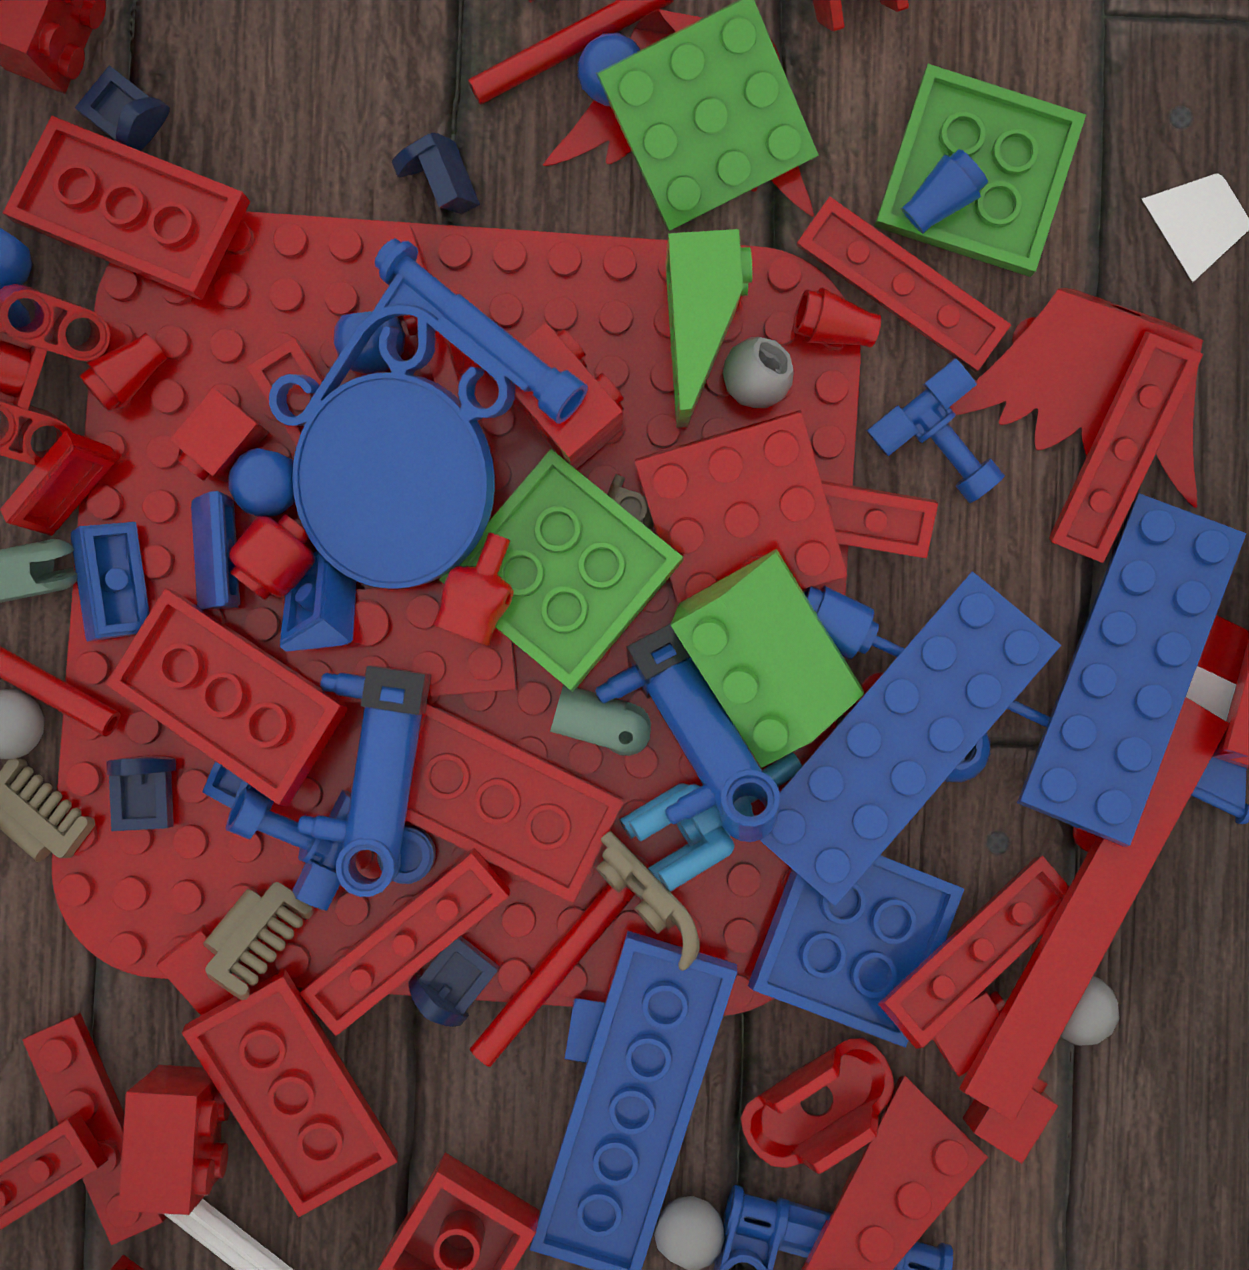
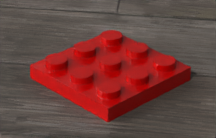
M801 410L636 458L635 464L657 536L683 556L684 561L670 576L678 604L775 549L780 553L801 589L847 577Z

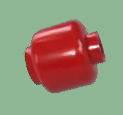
M285 514L278 522L267 516L257 517L229 552L230 560L235 565L230 573L264 600L271 594L276 597H285L292 588H295L315 561L312 550L305 545L309 539L306 531Z

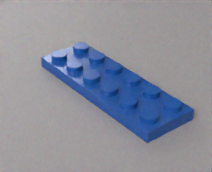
M1137 494L1130 507L1018 798V804L1121 846L1127 847L1131 845L1247 533L1143 494Z
M972 571L780 792L777 822L772 832L760 841L836 907L1062 645Z
M627 931L539 1214L537 1232L531 1241L529 1250L592 1270H642L736 978L737 964L698 953L697 958L690 967L681 971L678 964L683 947Z

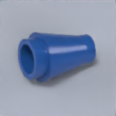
M958 149L950 157L946 154L942 156L911 200L901 210L911 224L923 234L934 224L981 198L979 191L988 184V180L975 161L963 150Z

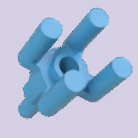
M791 752L763 769L762 772L769 775L777 784V787L792 779L802 768V765L796 755ZM681 783L619 819L623 829L630 839L636 836L640 842L671 824L665 814L667 807L701 786ZM754 796L741 797L734 803V807L740 814L753 817L751 803L758 798ZM716 806L691 819H684L677 823L678 829L688 844L648 868L669 892L720 862L733 852L734 842L723 828L720 813Z

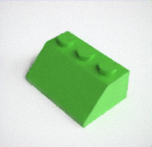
M777 549L678 604L670 624L761 768L811 743L864 695L863 688L821 623Z

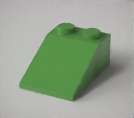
M739 229L668 234L665 266L676 428L688 426L733 320L740 296L748 295V283H752L751 248H740Z

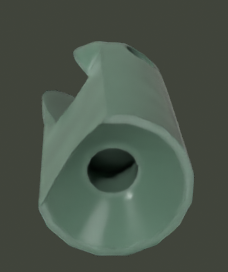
M50 539L0 549V603L61 591L73 586L77 581L78 575L74 568L53 571L54 559L73 552L72 544L60 539Z
M563 685L550 732L607 747L619 755L630 756L639 753L648 744L651 721L644 709L635 704L616 698L607 703H601L595 692L576 688L572 692Z

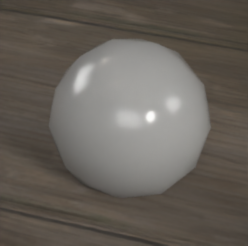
M749 337L734 346L724 362L723 377L727 392L740 405L752 408H768L785 398L793 383L794 370L790 354L775 340Z
M1 689L0 759H16L27 755L39 743L44 735L45 716L39 703L30 695L17 689Z
M1095 976L1092 977L1060 1036L1063 1040L1074 1045H1095L1112 1035L1119 1021L1118 1002L1113 990L1102 979Z
M694 1196L678 1197L668 1202L659 1214L654 1231L657 1249L669 1261L687 1270H701L710 1266L720 1255L725 1238L721 1215L710 1202Z

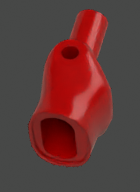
M489 532L476 566H456L451 569L443 586L441 606L433 625L490 646L495 626L510 606L513 598L511 585L498 575L511 540Z

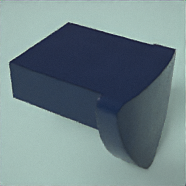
M110 65L75 107L82 116L112 140L139 151L156 135L170 111L169 106L164 102L146 95Z
M438 133L427 134L401 150L392 160V165L399 178L425 172L438 207L464 214L480 205L458 147L454 141Z
M136 756L106 762L107 775H109L111 831L166 829L174 826L171 771H176L175 758Z
M460 936L437 955L422 975L415 973L408 982L409 991L415 1005L426 1019L444 1026H460L469 1017L466 1010L493 978L500 966Z

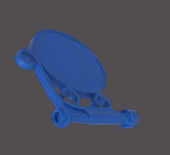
M398 239L388 241L380 249L374 262L375 267L380 270V278L389 287L373 312L354 331L322 383L319 385L315 379L307 375L287 374L276 380L269 393V405L272 414L278 421L285 425L304 426L296 446L292 476L296 508L310 541L326 561L347 577L369 586L389 589L413 587L443 577L452 568L459 566L480 541L487 527L493 507L495 473L491 451L478 420L482 418H496L511 408L515 399L514 383L524 391H533V396L539 400L538 408L558 424L564 422L576 411L588 391V386L570 371L560 372L556 368L549 367L462 295L453 293L416 263L418 248L409 241L400 242ZM402 315H412L418 318V349L410 360H403L397 352L396 340L399 335V329L397 327L384 326L379 336V350L392 373L368 374L339 386L373 333L382 324ZM435 330L482 367H470L462 375L458 387L459 398L438 383L414 375L416 370L424 368L433 357L435 352ZM484 370L497 381L499 387V396L496 402L489 408L481 406L475 396L476 383L484 375ZM296 384L301 386L305 393H315L304 411L298 416L292 414L287 405V394L291 387Z

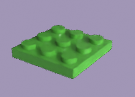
M737 0L596 73L663 222L669 231L819 156L755 0Z
M928 64L920 82L874 227L1031 277L1037 270L1086 114ZM958 149H961L980 167L988 180V184L979 191L981 198L934 224L922 234L906 218L901 208L911 200L944 154L950 157Z
M550 449L491 518L480 541L459 566H476L489 532L511 540L498 575L511 585L513 598L510 606L499 619L495 628L573 692L684 560L683 556ZM448 574L444 575L439 579L443 584L445 583Z

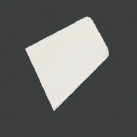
M1213 174L1142 198L1192 282L1249 231V217L1225 178L1220 174Z

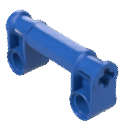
M733 1185L723 1217L724 1243L720 1255L714 1261V1270H729L740 1262L753 1265L755 1270H773L778 1250L807 1258L826 1220L830 1219L832 1213L791 1202L784 1198H778L776 1202L751 1196L744 1194L743 1187ZM916 1242L893 1270H952V1246L940 1242L937 1247Z

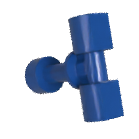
M956 358L923 383L926 390L902 409L898 405L866 430L886 456L891 455L913 436L920 443L931 438L963 477L955 487L969 504L986 494L1005 477L991 458L980 463L948 424L956 416L950 406L977 385L972 376Z
M244 788L231 808L226 823V830L246 839H250L256 831H260L299 847V860L305 862V865L292 891L296 899L315 908L327 911L340 886L336 875V861L339 853L342 851L343 843L316 839L312 835L300 834L298 832V822L266 809L268 797ZM341 791L329 817L347 820L351 792Z

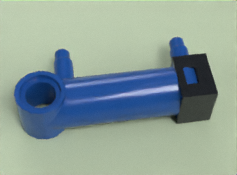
M669 624L627 646L629 668L608 678L607 682L598 686L595 692L601 703H607L614 698L619 699L641 687L646 698L651 697L701 780L703 786L682 796L676 803L666 808L665 814L670 823L677 824L684 819H691L716 806L720 813L723 828L731 837L745 842H754L765 838L772 832L777 822L780 806V792L777 784L769 775L762 772L736 727L671 625ZM754 796L764 804L765 810L757 816H744L735 809L734 803L741 797Z
M367 666L365 676L347 673H325L322 675L320 688L323 691L334 692L338 696L362 699L361 706L365 707L347 820L319 815L316 817L302 816L298 822V832L300 834L312 835L316 839L343 843L342 851L339 853L336 861V875L341 886L353 895L372 897L382 892L398 876L401 867L400 851L422 714L426 712L431 674L382 666ZM371 850L380 856L383 862V871L380 877L367 878L358 872L356 856L359 851Z

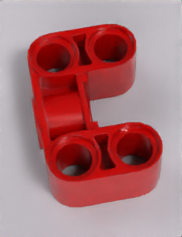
M17 284L4 286L0 289V455L36 466L50 448L43 451L32 449L31 437L34 431L43 426H54L57 433L56 441L65 430L72 432L67 424L56 415L30 405L47 350L75 360H93L106 351L110 342V331L108 324L97 313L79 304ZM18 299H31L35 306L34 319L27 326L13 327L8 318L11 304ZM78 318H86L91 328L88 340L82 345L70 346L66 339V329L69 323Z

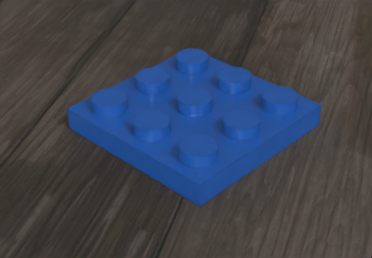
M880 855L835 907L792 869L747 986L753 991L906 1048L908 1039L878 1003L945 942L964 888Z

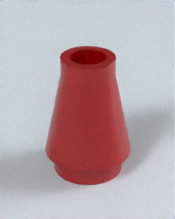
M823 287L817 292L806 289L796 310L793 330L795 334L805 336L807 343L862 345L871 348L879 335L881 315L868 312Z
M145 332L137 339L86 362L89 368L81 373L79 377L109 412L118 404L124 408L158 366L167 360V357L156 342Z

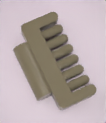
M9 759L0 770V830L36 862L44 860L51 852L58 858H71L94 828L95 820L92 817L81 816V810L73 808L59 826V823L72 807L71 801L63 800L49 817L61 801L62 794L59 791H54L49 796L53 790L52 785L44 783L40 787L43 777L41 775H34L31 778L34 770L32 767L27 766L26 759Z
M279 882L273 883L262 898L254 891L247 889L203 943L210 952L215 954L205 968L208 978L238 999H247L250 992L246 983L249 985L257 984L258 976L241 965L240 962L242 961L260 974L267 971V964L249 951H253L268 962L275 961L276 953L259 942V938L278 951L283 950L285 942L267 930V928L269 927L285 939H291L294 936L293 929L276 919V917H280L295 928H300L303 925L302 918L309 919L313 915L312 906L296 899L293 891ZM232 973L241 978L243 981L232 975Z

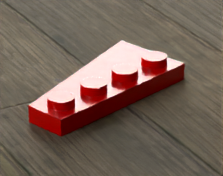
M906 1076L899 1077L891 1100L881 1119H878L877 1137L867 1144L855 1170L851 1171L830 1219L826 1220L801 1270H893L988 1159V1156Z

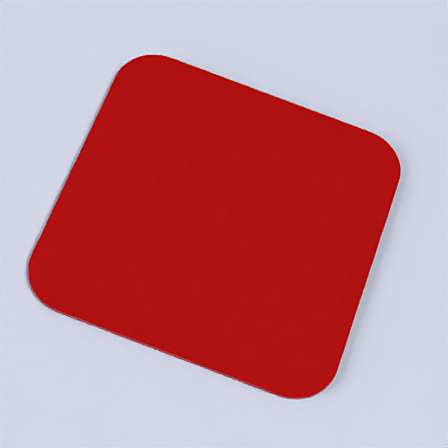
M246 211L202 300L111 262L108 264L99 284L94 312L105 320L110 331V342L103 354L137 339L146 332L161 348L167 360L158 366L124 408L118 404L108 412L88 389L84 437L111 446L118 460L79 504L77 528L79 526L136 522L149 613L165 588L177 592L197 606L191 513L192 500L212 491H219L234 499L228 489L229 480L226 483L213 477L211 474L205 481L198 478L177 460L183 451L169 439L214 387L269 431L255 449L274 451L292 459L294 462L296 445L282 423L272 414L267 399L246 366L292 337H295L322 380H324L338 358L334 346L335 325L342 315L374 310L389 287L379 276L380 270L375 267V258L380 249L391 240L388 229L408 224L409 222ZM410 223L417 237L427 271L453 293L462 295L520 343L545 322L556 334L565 329L585 352L586 357L583 360L590 374L596 378L603 373L619 390L624 398L621 402L624 408L623 430L576 469L604 493L608 494L614 476L617 474L625 478L622 488L645 496L635 464L636 458L798 410L802 411L821 481L853 486L861 347L860 345L807 343L805 336L794 333L793 327L796 310L806 289L817 292L823 287L844 298L834 283L809 262L774 248L740 245V248H751L752 283H748V295L740 296L735 315L688 426L676 428L665 266L668 240ZM402 315L398 316L405 333L404 352L400 357L407 361L417 352L418 335L410 337ZM749 337L775 340L791 357L794 370L792 386L785 398L768 408H752L740 405L726 389L723 377L724 362L731 349ZM449 341L460 380L470 367L482 368ZM350 369L339 386L368 374H361ZM388 369L387 371L382 372V373H392V372H391L390 369ZM416 370L414 375L422 377L420 370ZM484 370V375L476 383L475 396L481 406L489 408L496 402L499 396V387L497 381ZM513 403L511 408L501 416L478 420L491 451L495 473L494 502L489 521L549 450L552 449ZM234 500L237 542L258 516L244 512ZM295 502L282 514L270 517L278 522L285 514L303 528ZM653 525L651 531L657 535L655 526ZM308 539L305 545L314 553L317 549ZM839 544L847 572L849 545ZM670 577L577 688L595 692L596 688L606 683L608 678L629 668L627 646L671 624L678 607V602ZM847 577L813 587L821 590L822 587L826 586L846 595ZM438 578V579H436V580H434V581H431V582L425 583V584L442 583V582L439 580L440 578ZM76 581L73 584L65 682L120 712L121 717L115 730L109 736L104 737L63 714L57 791L62 794V799L56 808L63 800L71 801L72 807L59 823V826L73 808L80 809L81 816L92 817L95 820V826L71 858H58L52 853L53 889L57 904L69 929L78 941L93 955L108 965L126 973L143 977L168 979L156 966L163 955L202 925H205L212 933L247 889L254 891L262 898L273 883L279 882L292 891L305 862L299 860V847L260 831H256L250 839L227 831L226 823L231 808L202 793L215 760L106 685V682L136 635L87 642ZM239 581L240 605H238V608L204 610L288 666L287 652L280 647L283 619L282 597H276L271 594L264 600ZM358 581L356 584V590L379 588ZM513 643L517 690L428 697V703L623 799L624 803L610 831L647 869L688 844L676 824H669L640 842L636 836L632 839L629 838L619 820L678 784L703 786L651 697L647 699L641 687L619 698V700L627 701L643 708L651 721L648 744L642 751L630 756L619 755L607 747L550 732L563 684L515 643ZM361 702L344 703L349 707L348 711L289 806L278 805L273 802L270 811L296 822H299L302 816L316 817L319 815L329 817L341 791L351 792L365 708L361 706ZM837 719L811 743L792 752L799 759L802 766L835 730ZM136 756L175 758L176 771H171L174 826L166 829L111 831L109 775H107L106 762ZM772 762V763H770V764H768V765H766V766H764V767H762V768L760 767V769L763 770V769H765L766 767H768V766H770L771 764H773L774 762ZM789 781L778 787L779 792L782 791ZM759 799L751 803L754 816L761 814L765 810L764 804ZM405 820V826L418 827ZM424 830L431 837L435 845L436 857L433 867L421 880L410 884H400L392 881L382 892L372 897L353 895L340 884L328 910L325 911L312 906L313 915L309 919L302 918L303 925L300 928H295L280 917H276V919L293 929L294 936L291 939H285L269 927L267 928V930L285 942V948L281 951L274 949L259 938V942L276 953L275 961L268 962L253 951H249L267 964V971L260 974L242 961L240 964L258 976L257 984L286 969L296 987L303 988L464 857L468 851ZM731 837L734 842V850L728 857L671 891L673 896L687 909L695 923L699 937V953L737 964L736 978L723 1016L750 1011L775 999L753 991L747 985L792 868L760 840L745 842ZM604 844L574 904L486 861L509 887L511 892L506 900L461 935L500 966L499 970L475 1000L509 1002L608 883L596 870V867L604 860L602 855L607 849ZM361 850L357 853L356 867L358 872L367 878L380 877L382 871L378 864L377 854L371 850ZM635 895L543 1005L573 1007L574 999L576 998L605 1003L627 931L683 947L682 934L676 925L670 929L665 927L658 934L653 931L634 909L642 901ZM437 955L415 973L422 975ZM415 973L389 994L411 996L408 982Z

